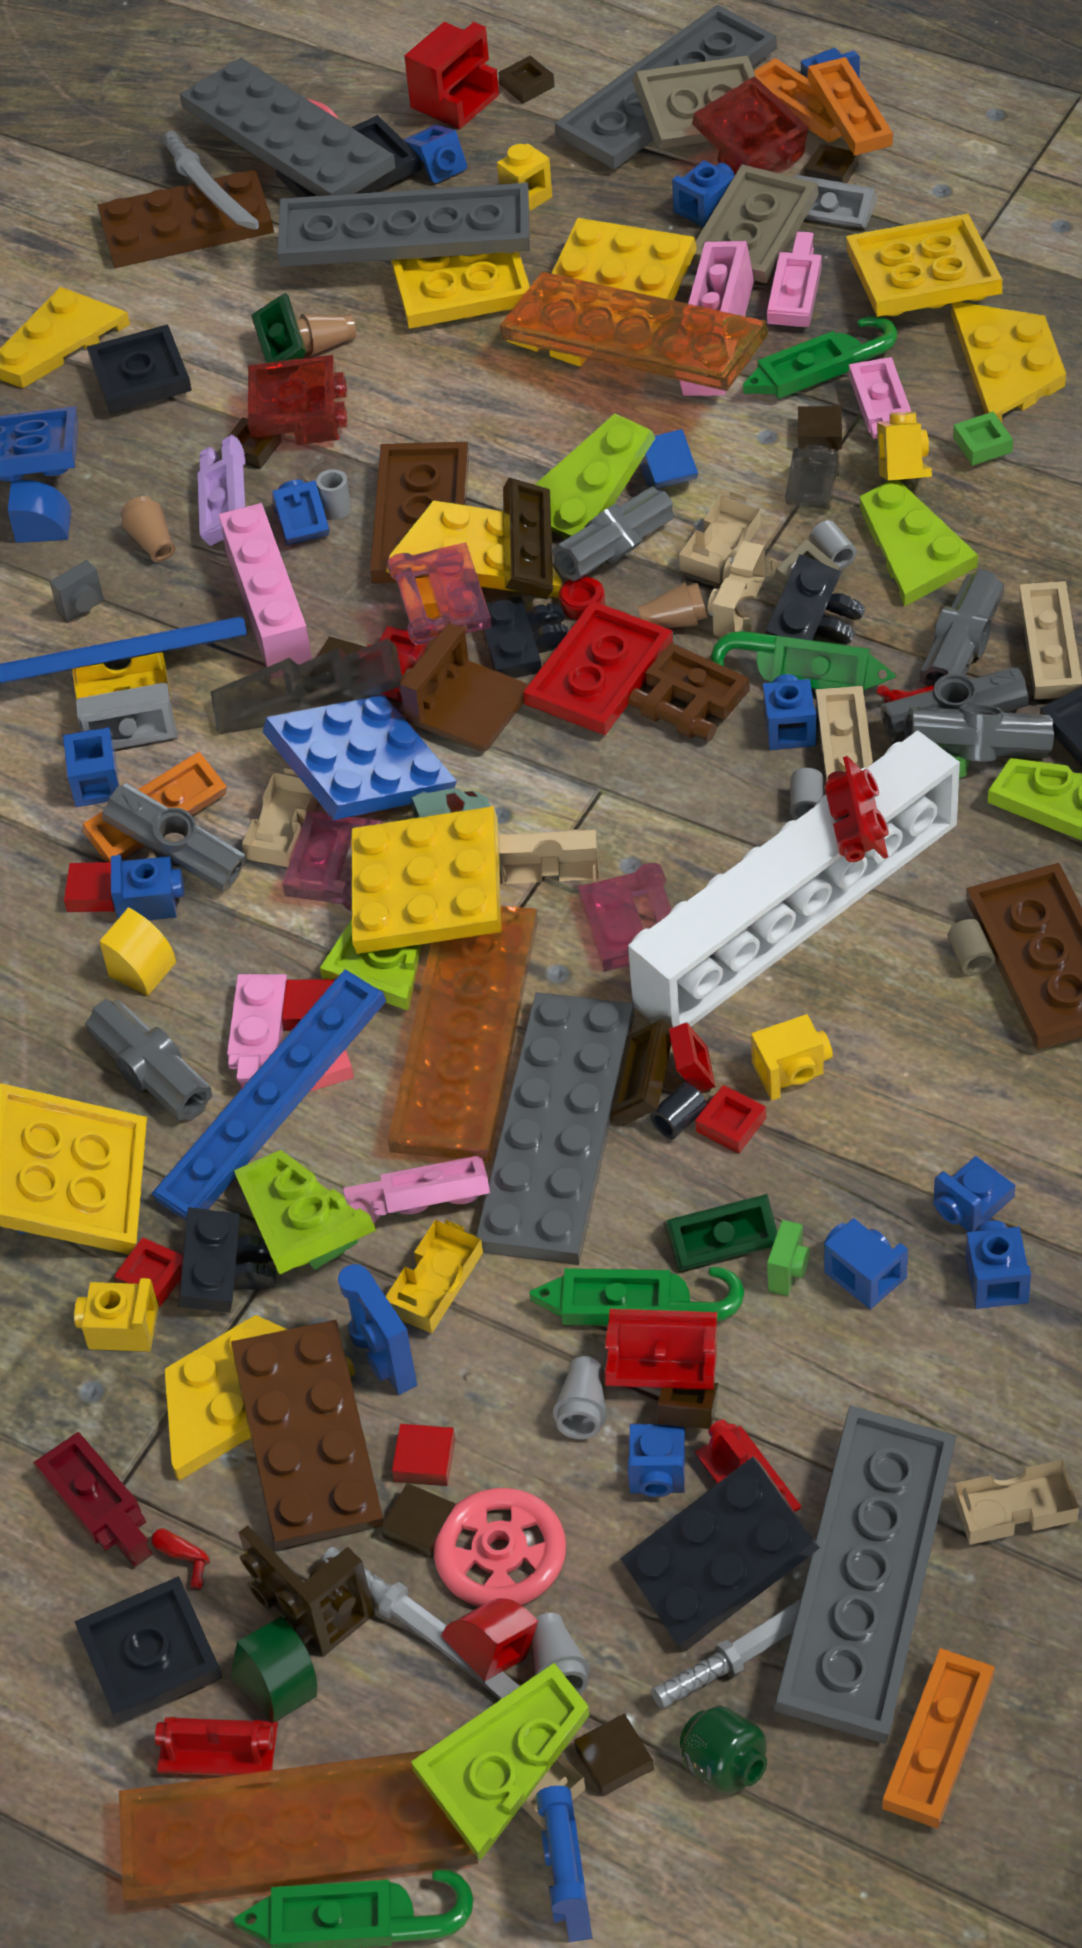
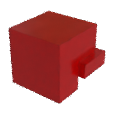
M444 21L404 55L410 107L459 130L499 96L497 69L485 64L489 60L486 27L473 21L463 30Z

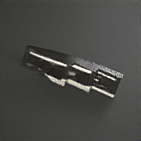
M387 638L349 655L337 648L300 665L291 658H287L212 690L210 693L216 731L220 734L261 728L264 727L266 717L365 699L397 688L402 678L397 646Z

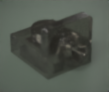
M808 445L805 449L793 448L785 495L786 504L830 510L836 476H839L840 471L838 453H832L829 448L820 445Z

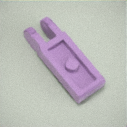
M230 435L222 440V460L218 452L212 447L202 450L199 455L201 457L200 471L197 472L200 536L210 546L223 540L219 514L245 507L243 471L245 453L240 441L234 435Z

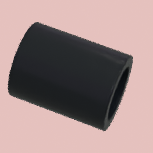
M682 1083L659 1104L658 1110L650 1113V1119L661 1134L669 1139H675L696 1120L707 1106L703 1095L689 1083Z

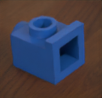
M704 160L683 178L678 175L672 179L673 212L704 228L735 176L732 169L725 163H718L715 166Z
M784 674L776 677L772 683H763V706L769 750L816 746V711L813 704L810 679L799 680L794 675ZM802 722L804 724V727L778 729L780 724Z
M110 728L63 735L67 775L75 806L82 807L108 802L116 788L120 787L116 753Z
M121 855L111 856V895L118 919L128 907L147 920L177 918L176 898L184 897V881L181 868L173 869L170 856L122 861Z
M855 1218L847 1224H838L825 1239L824 1272L870 1310L907 1278L908 1248L899 1243L892 1249L884 1235L875 1229L868 1230Z
M992 1220L981 1223L974 1232H967L965 1256L975 1308L981 1309L1029 1303L1031 1271L1030 1266L1027 1265L1020 1226L1007 1228L1004 1222Z

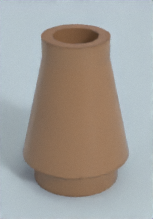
M301 314L300 318L296 319L308 356L356 338V325L351 314Z
M139 496L127 502L121 510V525L123 529L149 554L154 562H162L169 559L175 552V546L171 541L161 505L148 496Z
M684 582L650 602L638 606L641 619L667 629L698 626L697 621L708 618L698 583L686 586Z

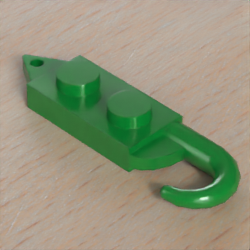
M868 316L859 319L857 322L858 326L877 327L883 331L882 336L861 344L856 338L848 334L831 331L757 360L756 370L743 383V393L774 394L779 399L849 371V364L867 361L890 350L897 341V329L886 318Z
M735 631L722 636L713 646L710 657L711 661L724 666V658L730 650L757 652L759 672L767 681L772 682L780 675L791 674L799 680L810 679L811 688L814 689L863 686L864 695L865 690L897 677L896 673L871 654L870 648L747 631ZM881 670H885L887 673L884 679L879 676Z
M710 1267L708 1270V1274L711 1277L721 1279L728 1286V1295L718 1302H691L686 1282L679 1275L670 1273V1270L564 1268L563 1276L531 1290L529 1294L530 1301L560 1316L563 1325L608 1326L610 1309L717 1312V1322L725 1321L733 1316L741 1307L745 1292L742 1282L736 1274L721 1267Z
M437 1869L432 1873L433 1880L446 1883L452 1887L456 1896L455 1905L444 1914L414 1916L413 1904L407 1891L400 1884L390 1882L388 1879L271 1887L270 1896L234 1917L233 1921L236 1928L270 1944L271 1948L392 1946V1942L433 1940L454 1935L465 1926L471 1916L474 1898L469 1884L461 1875L450 1870ZM256 1919L253 1924H247L248 1920Z

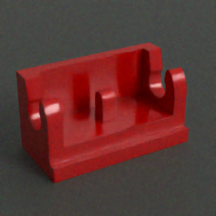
M610 1309L605 1349H608L605 1386L714 1390L717 1366V1312Z

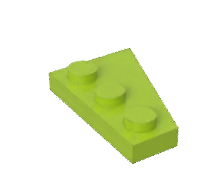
M614 414L535 484L550 489L551 532L568 539L584 529V526L594 517L615 504L654 442L655 436L652 430Z
M890 480L860 496V511L876 546H879L882 550L890 577L895 579L899 587V596L904 607L977 568L978 554L899 480Z
M1010 758L988 790V803L1082 841V774L1073 773L1068 765Z
M351 919L320 966L321 978L336 980L346 969L382 991L386 999L385 1003L409 1011L422 944L356 954L352 944Z
M278 1150L234 1170L279 1274L295 1267L303 1266L319 1256L377 1231L368 1213L361 1208L357 1210L347 1204L342 1194L334 1188L329 1191L317 1182L315 1175L282 1150Z
M553 1663L411 1761L413 1772L479 1861L482 1860L590 1716L589 1706L558 1666Z

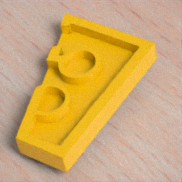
M60 286L0 348V380L20 388H25L64 364V357L78 348L83 347L87 350V346L100 343L99 336L114 328L119 332L129 326L128 312Z

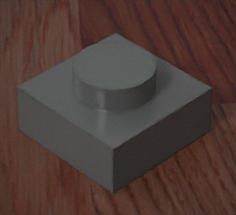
M88 560L50 581L57 613L66 622L71 621L104 601L97 569Z

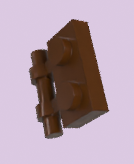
M670 643L646 671V685L653 687L651 692L647 693L635 688L629 696L628 704L640 709L642 716L657 722L661 719L676 726L677 732L689 738H693L696 735L710 741L716 733L717 725L704 718L708 714H712L725 720L750 691L749 678ZM674 697L689 705L682 709L669 702Z

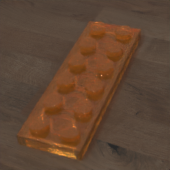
M541 272L500 325L502 337L505 340L728 391L768 336L767 324L764 320L547 272Z
M501 906V932L431 943L388 1137L390 1153L454 1159L479 1156V1158L482 1157L483 1161H491L538 923L537 909Z
M427 1750L119 1791L122 1892L126 1910L271 1891V1887L336 1883L478 1864V1858L413 1772L411 1761Z

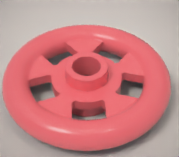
M491 1488L476 1492L456 1504L435 1541L433 1550L434 1562L437 1572L446 1587L455 1596L468 1604L481 1607L494 1599L506 1598L520 1605H525L541 1596L557 1579L565 1560L566 1536L555 1512L537 1496L513 1488ZM511 1510V1521H493L488 1523L487 1512ZM537 1525L542 1533L544 1542L529 1547L522 1530ZM463 1529L476 1532L472 1541V1549L470 1550L456 1547L457 1539ZM499 1539L509 1543L502 1550H494L490 1547L492 1542ZM526 1561L533 1568L534 1572L524 1580L515 1583L507 1573L514 1571ZM474 1564H477L484 1571L492 1573L484 1585L473 1581L466 1575Z

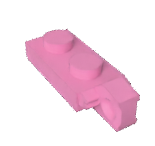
M797 232L793 252L779 253L767 309V324L810 327L822 269V255L813 254L814 233Z
M892 357L849 364V379L868 433H871L873 439H877V422L890 421L889 414L911 412Z
M238 974L227 1055L229 1069H238L237 1082L240 1083L241 1089L282 1043L284 1031L282 1013L286 980H288L287 974Z
M479 1156L381 1174V1181L343 1188L347 1204L355 1210L361 1208L368 1213L373 1223L377 1221L380 1215H386L387 1212L398 1211L401 1214H415L425 1210L428 1205L448 1201L452 1204H466L475 1201L479 1195L490 1193L483 1160Z

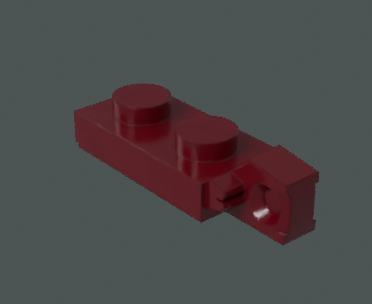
M76 1432L33 1462L40 1477L96 1544L99 1543L105 1551L116 1544L121 1553L134 1567L153 1555L148 1548L147 1537L139 1529V1527L146 1523V1520L141 1513L138 1501L80 1432Z

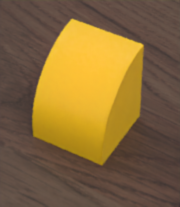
M129 907L99 941L108 976L147 996L176 964L173 949L164 935L149 920Z

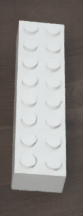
M917 730L903 742L893 744L885 755L867 768H861V770L868 769L872 773L879 788V796L875 797L877 809L883 815L889 830V835L884 837L888 858H882L874 849L866 852L865 857L858 862H848L844 856L840 855L833 823L848 817L849 814L835 820L830 814L827 797L824 795L819 799L814 808L799 819L786 823L776 836L761 847L751 849L741 862L726 873L716 875L710 880L706 888L691 899L678 903L668 916L652 928L640 931L628 945L632 1003H634V1008L652 1023L663 1019L673 1027L685 1022L693 1026L957 825L960 762Z

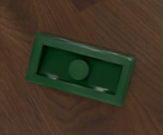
M284 293L254 312L251 317L268 371L283 386H286L303 359L306 348L289 296Z
M768 1194L675 1217L663 1222L679 1271L773 1247L778 1233Z

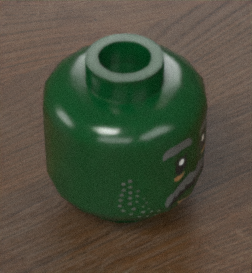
M716 1706L706 1711H699L688 1720L681 1732L680 1747L683 1765L690 1774L717 1792L729 1795L741 1791L746 1786L756 1784L766 1770L767 1757L765 1755L767 1742L765 1734L759 1726L731 1708Z

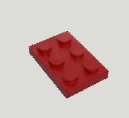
M591 601L524 690V704L606 736L628 706L631 692L635 688L640 689L646 681V671L668 645L673 643V631Z

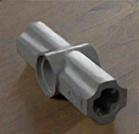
M652 486L620 507L617 503L589 521L584 526V529L564 540L552 550L554 566L562 577L570 578L575 582L586 574L593 572L607 561L610 564L614 563L642 543V539L674 518L672 511L673 502L665 491H659Z
M978 569L973 574H967L952 606H945L941 611L934 633V644L920 671V682L927 687L935 685L941 677L947 674L966 676L974 657H982L989 640L991 621L1004 595V583L999 581L993 572Z
M1019 667L1008 668L973 679L961 674H947L935 683L934 690L881 704L880 712L884 730L890 743H896L905 740L903 731L904 721L909 707L960 710V706L965 704H982L1008 712L1028 706L1029 695L1025 685V678Z
M965 704L960 706V710L909 707L908 713L905 715L903 730L905 739L918 730L947 753H955V755L963 759L980 762L994 761L997 759V756L1048 758L1054 741L1053 719L1049 715L1007 713L999 708L982 704Z
M127 783L116 788L102 812L103 821L152 849L156 858L170 856L173 867H182L222 892L233 885L246 862V854L197 826L193 816L186 810L167 808ZM170 833H178L185 838L177 842H171L166 840L164 836Z
M105 999L93 1008L91 1016L85 1022L88 1034L115 1059L120 1072L134 1089L139 1092L147 1089L179 1121L183 1119L191 1121L205 1111L206 1104L212 1098L211 1087L182 1060L176 1045L162 1029L155 1027L150 1030L119 999L114 1001Z

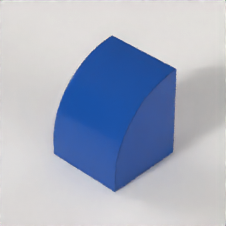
M683 429L656 435L654 442L639 464L649 488L653 486L656 489L696 480L698 477V471Z
M33 480L11 481L8 515L16 543L68 540L71 506L66 497L54 487Z

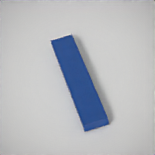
M236 617L1 663L0 685L72 671V669L101 663L108 664L134 657L156 654L157 652L164 653L246 637L244 618Z
M345 969L152 1192L156 1202L183 1220L186 1219L188 1207L209 1210L236 1178L234 1170L250 1162L384 1005L386 999L383 992Z

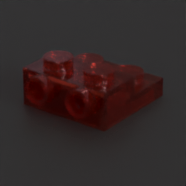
M755 76L695 112L692 125L719 150L717 162L727 164L734 172V175H736L742 164L774 172L775 167L783 162L789 166L794 165L805 153V143L809 127Z
M333 355L248 365V428L251 438L294 433L297 445L340 440V428L348 427L345 401L339 402V398H347V383L345 373L337 372Z

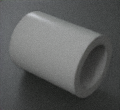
M330 469L320 473L316 479V484L326 518L337 520L346 517L351 511L346 474L337 469Z
M826 520L816 525L809 535V541L837 564L840 570L848 567L857 555L856 547L831 520Z
M802 768L796 770L791 775L790 814L797 820L814 808L819 799L824 796V777L816 769Z

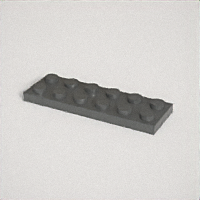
M716 5L555 122V136L612 169H616L654 140L633 84L636 71L747 55L753 67L777 49V36Z
M243 58L228 63L226 67L198 81L194 86L179 94L184 109L316 196L355 194L396 168L392 153Z
M528 183L280 199L277 252L280 267L530 251Z
M535 992L489 1182L490 1193L486 1194L476 1237L481 1238L483 1253L575 1265L580 1264L611 1124V1108L627 1035L631 1033L634 1020V1003Z
M852 1405L849 1406L815 1539L820 1548L811 1555L773 1711L880 1743H886L892 1725L957 1435Z

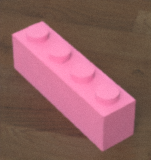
M747 241L705 242L674 355L683 396L725 395L754 283Z
M262 503L219 514L226 554L268 674L272 675L312 664L307 627Z

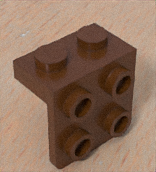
M448 623L437 638L434 637L429 641L423 656L416 665L405 671L400 681L399 692L402 695L404 716L408 723L476 751H486L523 705V692L528 685L525 682L469 661L465 629Z

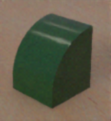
M282 1616L237 1641L230 1678L272 1723L317 1697V1678L309 1653L297 1633Z

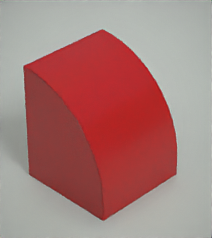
M497 1598L448 1624L444 1628L441 1637L484 1681H487L527 1658L539 1621L519 1603L506 1598Z

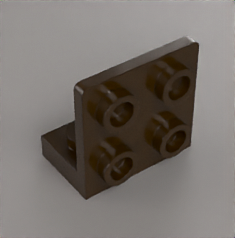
M247 1525L238 1532L244 1553L240 1555V1560L252 1578L248 1582L250 1591L264 1608L270 1609L274 1605L285 1616V1621L294 1629L304 1646L310 1642L324 1657L375 1615L363 1561L349 1547H346L335 1557H328L322 1560L312 1570L309 1578L303 1582L250 1526Z

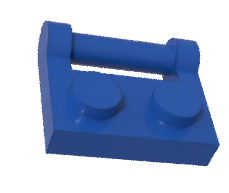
M359 1264L346 1266L338 1275V1283L341 1294L348 1300L351 1315L348 1331L351 1342L359 1348L369 1349L366 1356L379 1381L388 1378L397 1394L401 1395L417 1386L407 1328L370 1272Z
M560 1785L545 1787L536 1793L538 1814L545 1817L546 1830H541L546 1867L552 1866L554 1885L549 1886L553 1920L554 1923L566 1921L569 1943L590 1940L593 1938L571 1790L566 1786Z

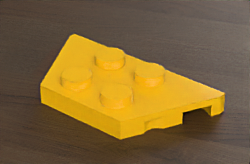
M964 302L952 303L951 316L984 414L994 411L1002 423V415L1017 406L1023 411L1034 405L1039 398L1049 396L1065 387L1066 372L1045 315Z
M433 501L390 554L386 572L421 578L460 574L461 584L514 591L505 588L503 511ZM553 567V591L549 597L558 598L562 580Z
M254 1315L165 1368L171 1462L174 1474L179 1481L251 1438L233 1359L231 1341L288 1329L258 1315ZM345 1356L351 1377L355 1375L353 1362L349 1357Z

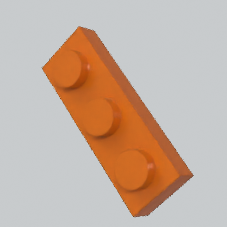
M846 57L808 66L807 79L854 156L892 146V130Z
M777 58L754 71L764 100L828 143L842 136L805 76Z
M199 751L137 790L167 808H181L194 815L226 795L227 786ZM102 812L83 823L82 832L106 862H111V856L121 855V859H124L145 846L103 821Z
M942 1648L939 1649L882 1801L883 1810L939 1829L994 1679L995 1666Z

